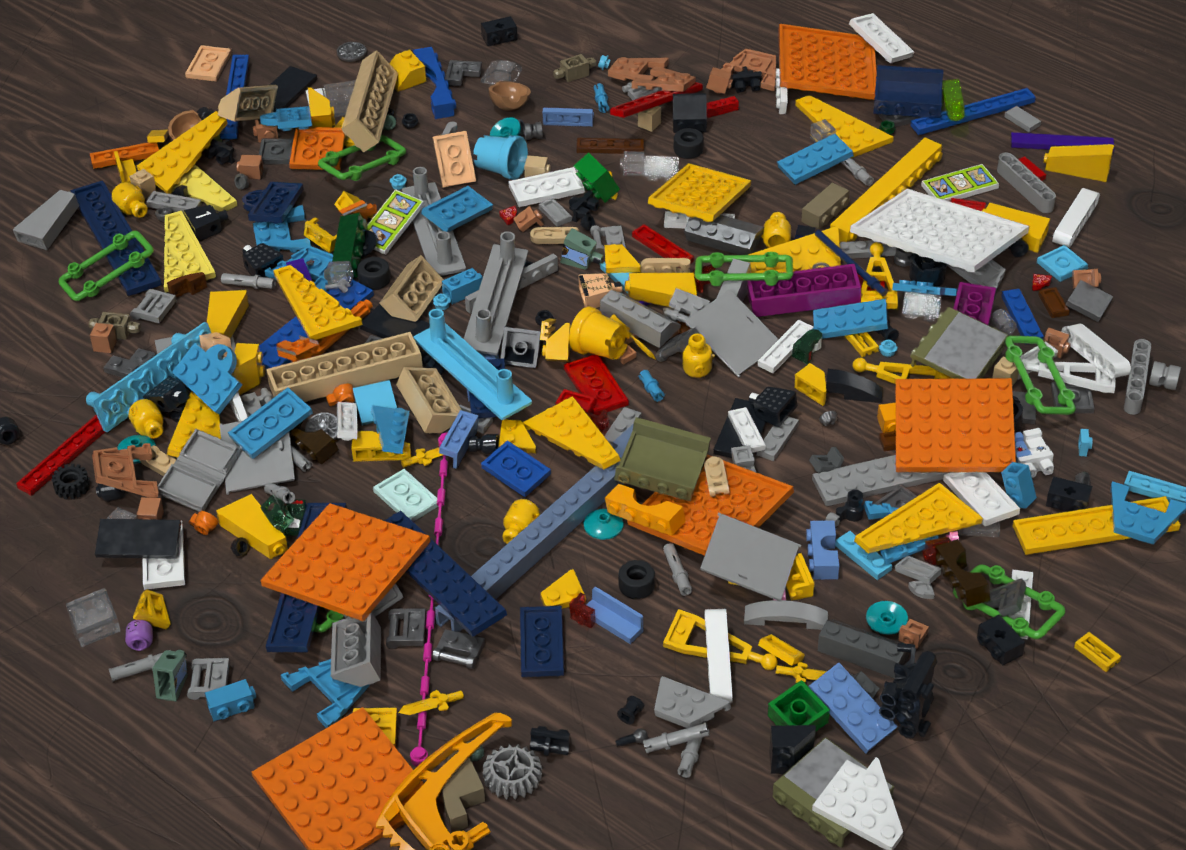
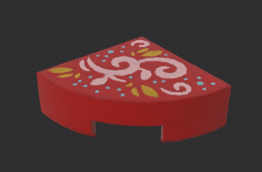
M515 206L499 211L500 217L507 225L514 222L513 218L517 216Z
M1034 274L1032 290H1041L1042 287L1049 286L1052 276Z

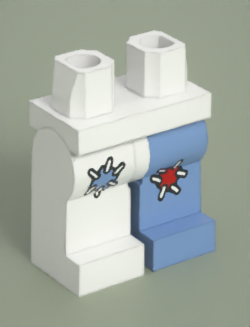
M1040 428L1023 431V435L1021 432L1014 433L1016 463L1029 465L1032 478L1036 476L1038 471H1042L1045 475L1052 474L1054 470L1052 462L1054 454L1042 439Z

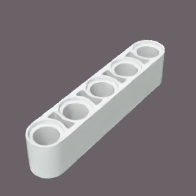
M1086 188L1081 189L1056 228L1052 242L1069 248L1072 246L1095 209L1100 193Z
M1083 324L1062 328L1061 332L1069 334L1068 342L1071 343L1070 346L1107 377L1116 378L1130 374L1131 366L1129 361Z
M705 609L710 694L732 703L726 609Z

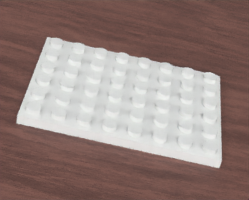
M906 189L851 225L850 232L857 234L859 237L872 239L874 242H882L890 247L900 248L905 252H912L921 257L931 258L936 262H943L952 267L965 269L967 272H975L1029 232V226Z

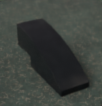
M828 368L826 392L844 394V400L882 403V386L865 377Z

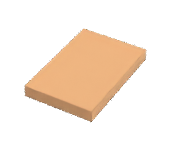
M201 45L185 73L186 78L217 82L232 54L231 49Z
M467 131L432 137L442 188L476 182Z

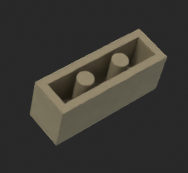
M831 183L802 208L801 222L820 230L833 217H836L843 208L848 206L850 202L849 190Z

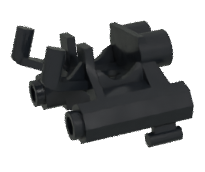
M898 643L897 652L911 653V658L905 665L895 663V679L893 682L885 681L884 689L880 695V700L883 703L879 709V714L887 720H893L896 717L900 723L898 731L905 738L913 739L917 732H919L921 737H925L931 723L929 721L922 722L934 700L932 692L934 684L931 682L934 668L937 664L936 655L930 651L922 652L915 663V644Z

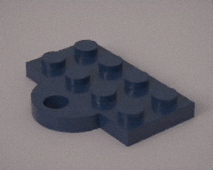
M270 182L265 190H255L244 195L242 203L243 208L250 212L248 214L249 221L282 223L303 192V183Z

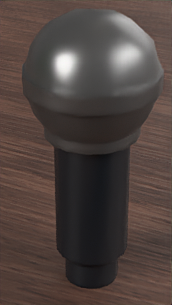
M639 728L633 734L616 740V746L622 747L634 742L643 743V740L648 739V733L645 729Z

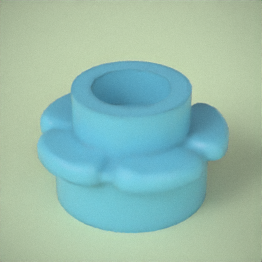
M602 55L598 67L602 68V70L609 67L611 60L608 59V55Z
M396 174L390 179L392 188L396 190L404 188L407 181L406 177L400 174Z
M438 294L433 298V304L436 309L445 310L449 307L451 299L445 294Z
M885 340L881 342L879 349L882 355L891 357L895 354L898 347L892 340Z

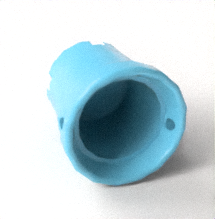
M483 135L484 138L480 137L474 148V154L477 155V160H474V164L477 168L501 174L509 180H516L523 174L528 155L527 143L523 137Z

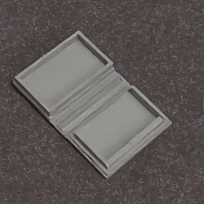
M195 429L175 463L171 464L158 484L159 495L198 512L204 511L240 455L242 448Z

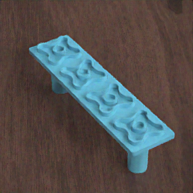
M433 309L429 312L430 328L413 337L415 342L499 419L504 420L532 404V400L512 383V372L510 370H497L445 323L444 312L441 309Z
M203 322L186 335L175 333L171 340L172 345L101 394L90 392L87 395L86 403L94 408L103 431L108 432L127 419L131 405L138 400L144 399L143 396L168 376L180 380L172 371L194 343L200 345L199 335L211 333L208 323Z

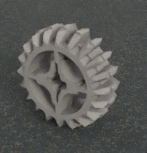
M509 744L507 748L500 746L499 751L493 750L492 755H487L486 762L483 764V778L486 787H489L491 793L496 792L498 797L504 795L506 800L509 796H513L515 800L518 795L524 798L526 792L532 794L533 788H538L542 778V765L539 757L535 756L534 751H529L527 746L521 749L519 744L516 747H512Z

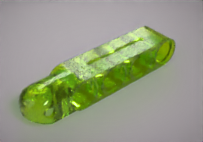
M959 79L943 80L942 87L946 113L950 120L959 121L965 115Z

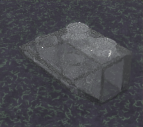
M105 588L66 603L72 630L81 647L120 632L116 613Z

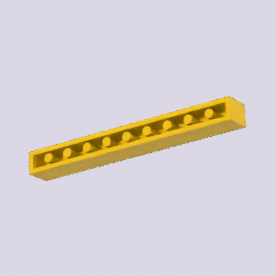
M928 138L921 140L830 224V228L838 226L839 242L855 241L857 234L850 232L851 225L904 190L911 188L918 179H921L924 173L941 160L943 155L941 152L942 145Z

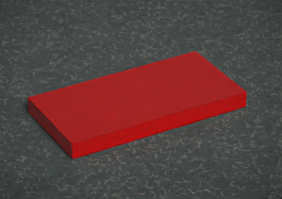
M591 355L564 364V370L578 392L597 398L598 402L592 410L594 416L629 405L628 398L599 355Z

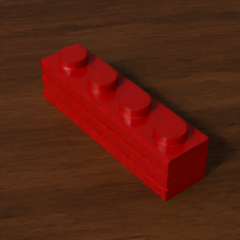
M735 96L708 102L707 118L739 110V101Z

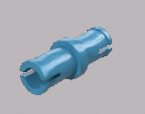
M598 83L593 88L595 91V101L598 103L599 111L605 113L609 110L608 96L605 93L603 84Z
M648 370L641 371L639 379L643 382L644 389L652 395L654 401L659 402L663 400L665 394L660 389L658 381L653 379Z

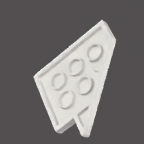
M875 757L867 770L846 760L813 804L812 811L885 850H894L903 837V829L877 757Z

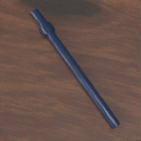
M820 230L815 232V236L846 264H855L857 274L867 282L871 289H875L882 296L887 294L888 291L880 284L877 278L869 275Z

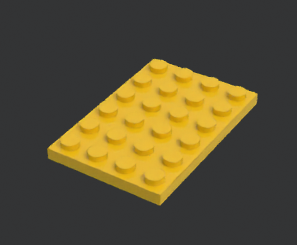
M688 163L648 198V204L654 205L655 208L668 209L673 213H683L688 217H697L705 222H713L751 187L752 180Z

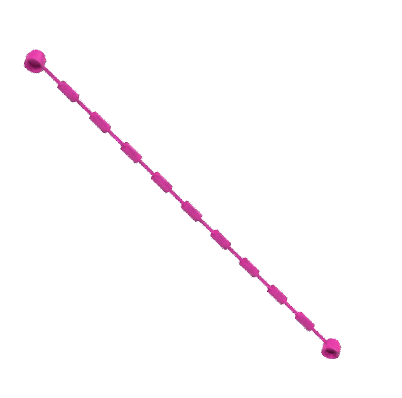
M442 433L438 438L439 447L447 433ZM443 455V460L440 461L439 476L441 477V487L437 493V506H439L434 527L437 545H439V536L442 535L443 528L441 510L445 504L446 491L443 487L448 469L446 455ZM432 597L426 619L428 638L427 643L424 644L423 653L425 672L424 676L421 677L420 695H422V700L429 694L430 678L427 676L428 663L432 659L433 647L430 639L431 630L434 629L435 623L434 599ZM427 711L418 713L417 729L419 730L418 747H415L410 753L411 763L416 767L428 758L427 751L421 747L422 733L426 729Z

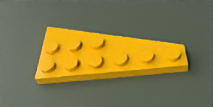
M288 265L273 270L277 282L309 339L318 340L363 325L360 317H355L348 308H343L339 301L323 289H318L314 282H309L305 279L304 275L293 266Z

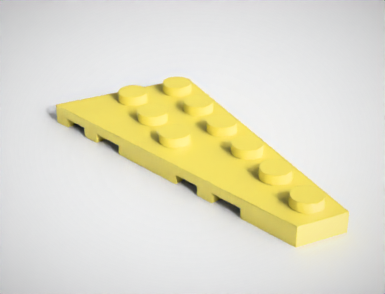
M195 164L188 173L183 174L180 178V183L178 185L175 184L172 188L173 192L180 185L187 186L190 197L200 199L206 205H212L217 211H228L237 206V200Z
M182 210L165 215V293L168 292L167 282L184 275L203 272L206 280L215 278V271Z

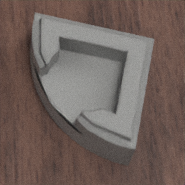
M920 580L909 582L908 587L913 594L924 599H934L935 594L931 584H926Z

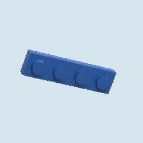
M1020 289L1002 291L1001 297L1020 335L1036 336L1043 339L1044 336Z

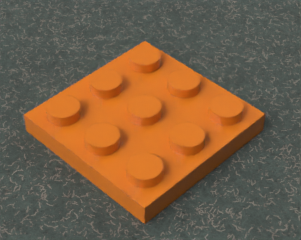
M296 127L289 162L290 169L323 170L318 166V161L324 158L327 152L344 150L346 135L342 129L309 127L308 129L301 130ZM342 158L339 159L336 166L332 167L336 170H341Z

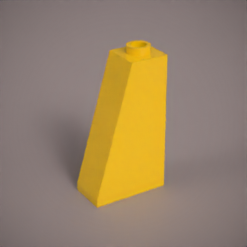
M1114 145L1050 147L1049 153H1045L1044 156L1045 170L1106 182L1110 171Z
M989 203L987 208L982 210V212L1029 226V232L1022 237V240L1028 244L1029 250L1036 253L1039 252L1049 230L1050 218Z
M629 273L628 281H625V291H628L629 297L647 303L670 307L669 303L676 288L697 296L694 273Z
M247 290L210 292L207 323L211 333L218 332L231 339L249 306Z
M252 494L216 510L219 525L238 538H246L251 547L269 559L281 555L288 550L286 537Z

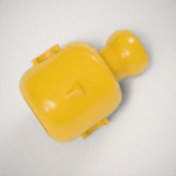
M123 182L113 189L112 201L119 207L121 212L126 215H134L137 218L144 217L148 212L145 197L142 194L143 191L138 186H134L129 182Z
M781 212L773 213L763 226L762 238L768 248L791 241V225L786 220L785 215Z
M691 335L685 351L682 352L683 370L688 376L693 378H701L709 374L712 369V360L715 357L712 354V348L706 343L703 335Z
M148 399L138 400L131 405L128 417L136 432L153 439L160 437L163 433V415L157 405Z
M519 499L512 503L503 520L506 530L503 532L502 538L506 544L540 516V511L536 504L527 499Z

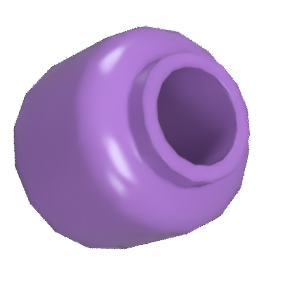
M145 620L130 622L126 627L125 642L127 646L136 651L150 647L153 641V628L151 624Z

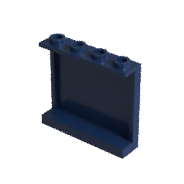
M877 65L873 114L940 118L943 70Z

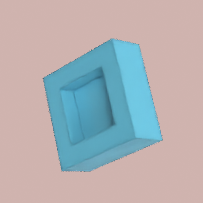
M1089 429L1080 430L1078 440L1079 456L1087 457L1088 449H1092V437H1089Z

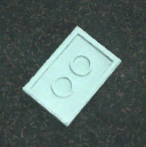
M405 469L373 487V492L396 513L402 511L413 522L438 507L437 497Z

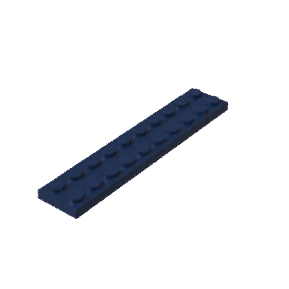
M103 180L70 190V192L76 195L79 203L78 209L101 250L113 243V237L116 234L125 236L132 231L119 207L112 201V195ZM133 238L125 249H116L105 257L114 271L129 261V255L132 252L142 253L144 250L139 241ZM148 258L145 259V263L141 267H132L117 277L127 296L162 285L160 277Z
M307 503L297 539L329 503ZM331 503L347 509L346 503ZM281 593L266 643L267 652H308L320 606Z
M402 511L384 520L425 534ZM431 538L428 546L406 570L472 637L507 616L506 609Z

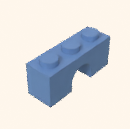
M810 521V529H806V541H810V544L807 545V554L811 556V559H809V571H813V580L838 579V550H826L835 549V521Z

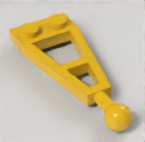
M874 242L870 246V253L873 257H870L866 272L879 281H886L889 291L885 296H882L877 291H867L868 285L864 280L861 288V303L886 299L887 309H897V291L892 290L894 281L885 258L881 257L884 247L881 243ZM874 266H880L882 272L872 271Z
M857 358L853 361V369L856 372L861 373L865 370L876 372V377L896 384V379H907L909 373L935 376L934 379H954L929 366L915 365L912 367L911 364L880 362L879 365L867 363L864 358ZM890 372H900L902 373V376H898Z
M678 609L664 639L663 647L682 654L707 658V648L687 645L695 625L705 630V620L697 615ZM728 633L729 644L743 651L742 654L729 652L731 662L746 664L749 659L761 663L765 670H773L777 666V658L773 654L761 655L752 652L751 645Z

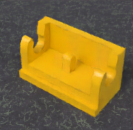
M316 217L306 221L304 236L328 253L334 251L337 235L332 236L328 231L320 228L319 224L316 223L319 219Z
M802 553L795 556L786 584L791 601L813 596L814 581Z

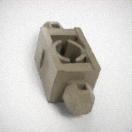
M582 54L561 60L560 68L553 71V76L556 79L564 77L567 82L589 76V69L596 66V60L592 57L586 59Z
M102 312L100 319L92 318L89 321V328L91 329L94 328L96 323L114 325L116 339L127 340L129 333H139L141 329L139 323L130 321L129 314Z

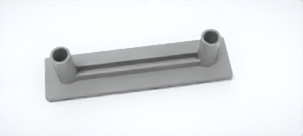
M417 167L413 170L414 186L402 188L403 193L424 201L425 205L423 208L441 199L435 182L428 183L427 170L424 167ZM421 209L412 222L426 261L440 276L466 271V266L453 230L450 232L443 231L422 215Z
M509 231L503 232L500 235V245L494 244L464 336V340L478 353L498 355L503 339L504 327L507 325L527 259L528 250L515 248V235Z

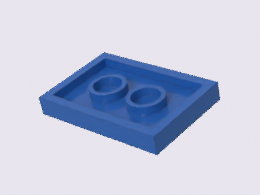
M508 440L481 463L482 469L523 497H526L551 475L550 468Z

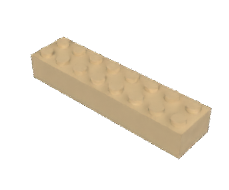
M377 50L362 60L341 128L343 133L363 152L379 143L398 72Z
M411 332L272 367L266 369L273 397L288 387L300 399L307 402L332 394L334 389L341 384L348 383L353 385V388L400 377L404 367L423 368L421 352Z

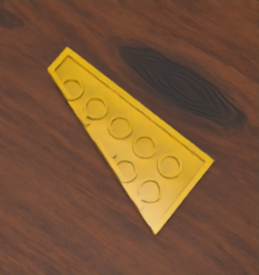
M810 95L796 100L795 106L827 136L836 134L853 151L851 158L893 142V136Z
M215 111L138 164V171L145 169L154 176L155 185L165 193L171 194L174 185L180 183V178L183 174L189 172L202 156V151L210 146L211 140L217 137L228 124L227 119L218 116V112Z
M838 226L821 231L840 248ZM815 233L749 254L764 255L767 252H776L778 255H789L793 259V271L841 265L840 257L817 238ZM749 262L751 273L759 270H786V262H778L775 267H767L764 262Z
M192 390L167 449V455L179 457L180 452L195 429L221 439L219 414L215 413Z
M573 396L522 422L527 430L531 429L535 431V434L547 437L548 441L567 451H573L578 457H585L588 462L603 470L621 461L618 453Z
M938 483L856 535L854 542L869 554L982 523L983 518L941 483Z

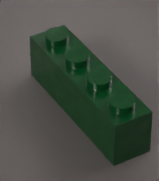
M360 213L340 216L331 271L338 281L346 276L349 278L358 277L357 268L363 255L362 249L367 229V221L363 219Z

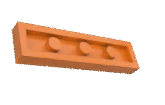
M148 142L90 153L93 169L116 165L114 151L118 152L120 161L133 159L135 162L147 159L156 153L159 148L157 143Z

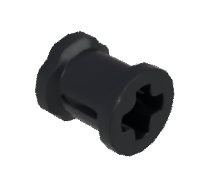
M889 321L888 329L876 331L884 337V341L892 340L894 342L899 336V331L892 328Z
M629 696L626 705L617 712L618 718L626 724H633L637 713L644 709V703L636 696Z

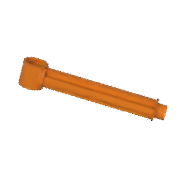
M365 299L364 301H359L350 311L355 317L358 316L362 319L370 314V309L373 305L369 300ZM350 329L316 340L320 350L310 348L296 355V360L299 361L321 355Z

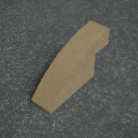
M456 750L450 756H448L447 761L450 760L459 751ZM470 757L457 769L443 787L444 809L451 833L468 827L465 808L485 802L484 787Z

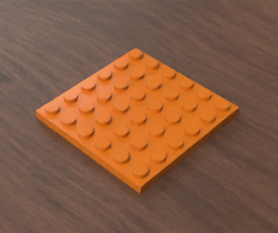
M779 24L780 87L875 100L877 75L875 49L861 35Z
M1012 378L896 379V472H1002L1012 462H1016Z
M707 454L706 460L713 456ZM723 460L730 494L724 495V493H719L714 497H710L705 467L703 465L691 501L654 492L642 504L652 506L669 501L683 506L686 522L672 536L627 520V523L632 527L705 556L719 518L718 512L759 528L794 493V488L786 483Z
M329 503L260 581L263 587L364 621L431 542L430 536Z
M362 707L253 770L252 777L307 850H362L383 837L384 829H376V822L391 795L413 769ZM421 781L401 802L403 806L421 788L424 782ZM398 812L389 824L395 830L405 824Z

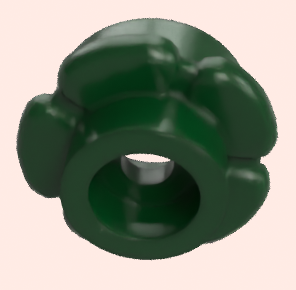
M888 120L883 121L879 126L881 131L889 135L893 134L896 130L894 123Z

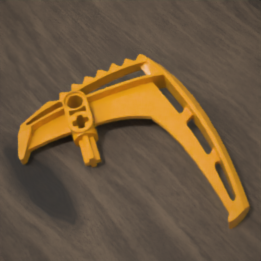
M493 713L441 746L403 780L385 804L376 822V829H384L383 838H392L390 846H400L399 850H415L389 824L398 812L426 850H471L474 848V843L491 833L488 825L482 822L468 832L455 831L450 834L441 820L436 799L457 769L484 742L502 727H512V719L502 713ZM456 750L459 751L450 760H448L437 772H431L435 767H437L443 760H445L453 752H455ZM423 779L427 780V781L421 786V788H420V789L408 800V802L403 806V805L401 804V802L403 801V799H404Z

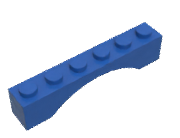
M432 47L413 50V54L425 65L426 77L436 86L434 93L430 96L431 110L434 118L440 119L454 116L456 102L453 99L452 91L449 90L448 81L445 80V73L442 71L441 63L438 62L437 53H434Z

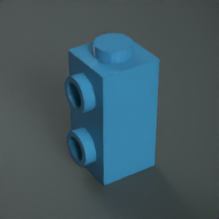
M473 268L443 280V294L451 299V304L465 299L466 296L479 290L483 277Z
M1012 462L1001 472L1006 494L1018 507L1026 509L1037 498L1029 465Z
M246 679L205 692L207 706L213 721L225 719L255 708L253 699L256 698V693L253 686L249 687Z

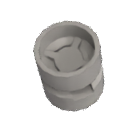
M1154 361L1149 385L1157 387L1164 385L1166 389L1176 390L1181 367L1175 365L1166 367L1165 363Z

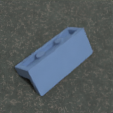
M543 108V125L593 127V109Z
M462 410L458 413L439 447L440 454L453 457V468L455 469L458 468L469 447L470 436L476 435L478 427V415Z
M594 587L592 589V600L582 608V615L631 644L643 632V615L599 588Z

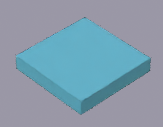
M1065 245L1037 258V263L1059 282L1072 277L1073 270H1086L1088 268V264Z
M390 380L353 388L361 425L374 423V416L371 414L372 405L397 408Z

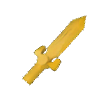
M613 314L610 317L611 319L625 325L615 314ZM630 333V337L650 358L655 359L654 354Z
M439 447L426 451V453L425 449H417L416 456L401 460L403 468L416 463L427 466L432 463L431 459L443 454L439 453Z
M798 662V666L794 668L776 666V674L793 676L796 678V683L801 680L805 683L806 679L817 680L827 671L808 669V665L803 662Z
M435 690L430 693L431 698L403 705L398 713L412 715L437 708L438 705L439 711H447L449 708L447 703L463 699L464 695L461 690L447 695Z

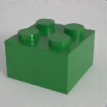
M589 152L573 166L577 171L575 173L581 181H584L582 182L583 186L588 191L592 190L593 196L597 200L601 199L606 203L620 190L608 170Z
M802 680L768 703V717L776 726L815 725L816 732L829 722L830 709Z

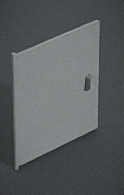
M730 289L687 320H683L691 329L696 327L699 334L705 337L706 343L710 345L712 351L738 378L741 373L758 362L779 340Z
M242 421L224 425L220 423L221 440L239 447L229 437L228 432ZM290 432L286 433L254 459L242 449L225 477L226 494L229 495L231 492L262 487L266 483L278 484L294 481Z
M718 512L719 518L700 570L781 601L798 547L800 548L801 545Z

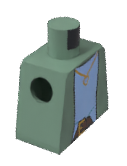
M571 228L564 240L560 263L586 270L592 262L600 265L604 255L595 252L597 245L595 240Z
M183 650L164 651L153 666L157 699L178 700L188 674L187 654Z

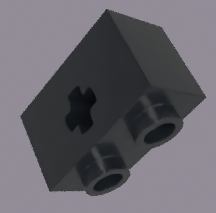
M511 16L481 23V36L487 46L518 40L517 26Z
M1053 476L1046 506L1067 512L1087 509L1093 486Z
M1000 615L979 624L978 642L985 646L991 653V656L998 660L1002 666L1023 656L1025 641Z

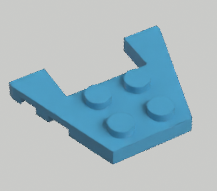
M303 205L292 208L282 223L254 222L253 228L256 245L264 243L279 252L280 249L290 250L291 253H296L297 250L311 246L310 239L308 238L290 239L288 223L305 220Z
M307 246L291 255V259L287 261L282 260L277 263L275 268L271 269L269 267L265 270V276L275 278L273 270L285 267L286 262L303 258L306 264L307 261L312 259L314 265L307 266L311 279L315 280L314 283L318 289H323L327 292L328 289H325V285H330L334 275L331 271L333 254Z
M899 280V283H893L892 288L895 291L957 296L958 291L955 288L933 287V283L917 282L916 285V281Z
M1113 481L1111 483L1114 533L1154 544L1168 531V527L1171 524H1175L1179 517L1186 513V503L1174 499L1170 500L1166 513L1125 501L1130 486Z
M865 501L864 503L868 519L884 518L899 509L891 507L887 503H882V505L872 504L873 501ZM936 535L880 550L884 563L889 564L937 545L939 537Z
M331 659L319 662V666L309 669L303 667L298 669L299 672L281 674V680L292 692L307 682L312 681L332 702V705L317 713L318 720L326 728L338 722L370 686L368 684L359 687L332 679Z

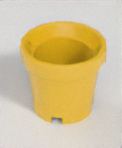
M591 306L583 308L576 315L569 332V344L574 352L583 355L591 353L612 360H617L624 354L628 346L624 344L625 338H630L629 328L626 325L604 316L600 310Z

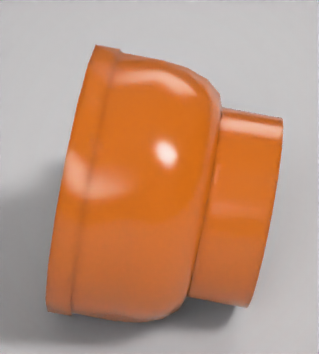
M346 383L337 386L332 394L326 396L329 406L345 401L354 403L353 385Z
M200 511L198 514L194 513L188 523L194 526L195 530L199 533L208 535L210 531L216 528L219 521L212 514Z

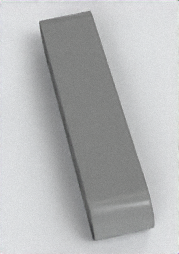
M1006 152L1001 153L998 159L997 172L1040 212H1053L1056 194L1014 155Z
M1145 339L1135 341L1131 356V372L1128 376L1124 410L1132 415L1140 413L1144 398L1151 343Z

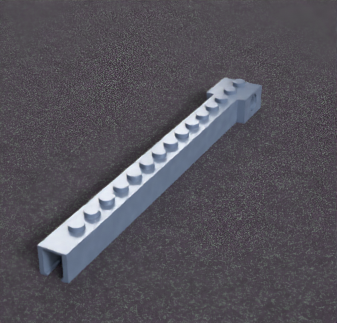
M633 425L612 442L613 448L618 453L620 460L633 431ZM620 461L604 470L595 466L471 577L496 600L575 529L589 513L595 511L605 502V497L618 484H625L614 480L616 466H619ZM440 605L435 607L437 625L442 627L451 619L452 631L460 632L463 629Z

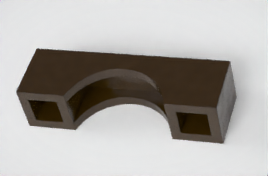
M302 421L289 431L290 441L293 439L301 451L306 450V454L312 461L317 460L320 464H323L339 449L334 439L322 429L314 432L301 431Z
M956 539L935 545L936 554L933 555L936 566H940L943 576L948 578L950 587L956 590L958 599L962 600L966 607L990 601L989 583L982 573L962 570L967 567L966 550L960 541Z

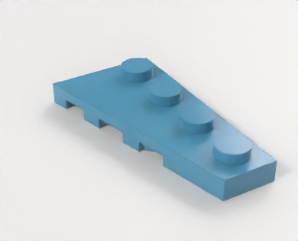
M372 405L371 414L374 416L373 421L377 426L376 430L379 433L380 444L384 452L403 453L410 411L403 408L394 409Z

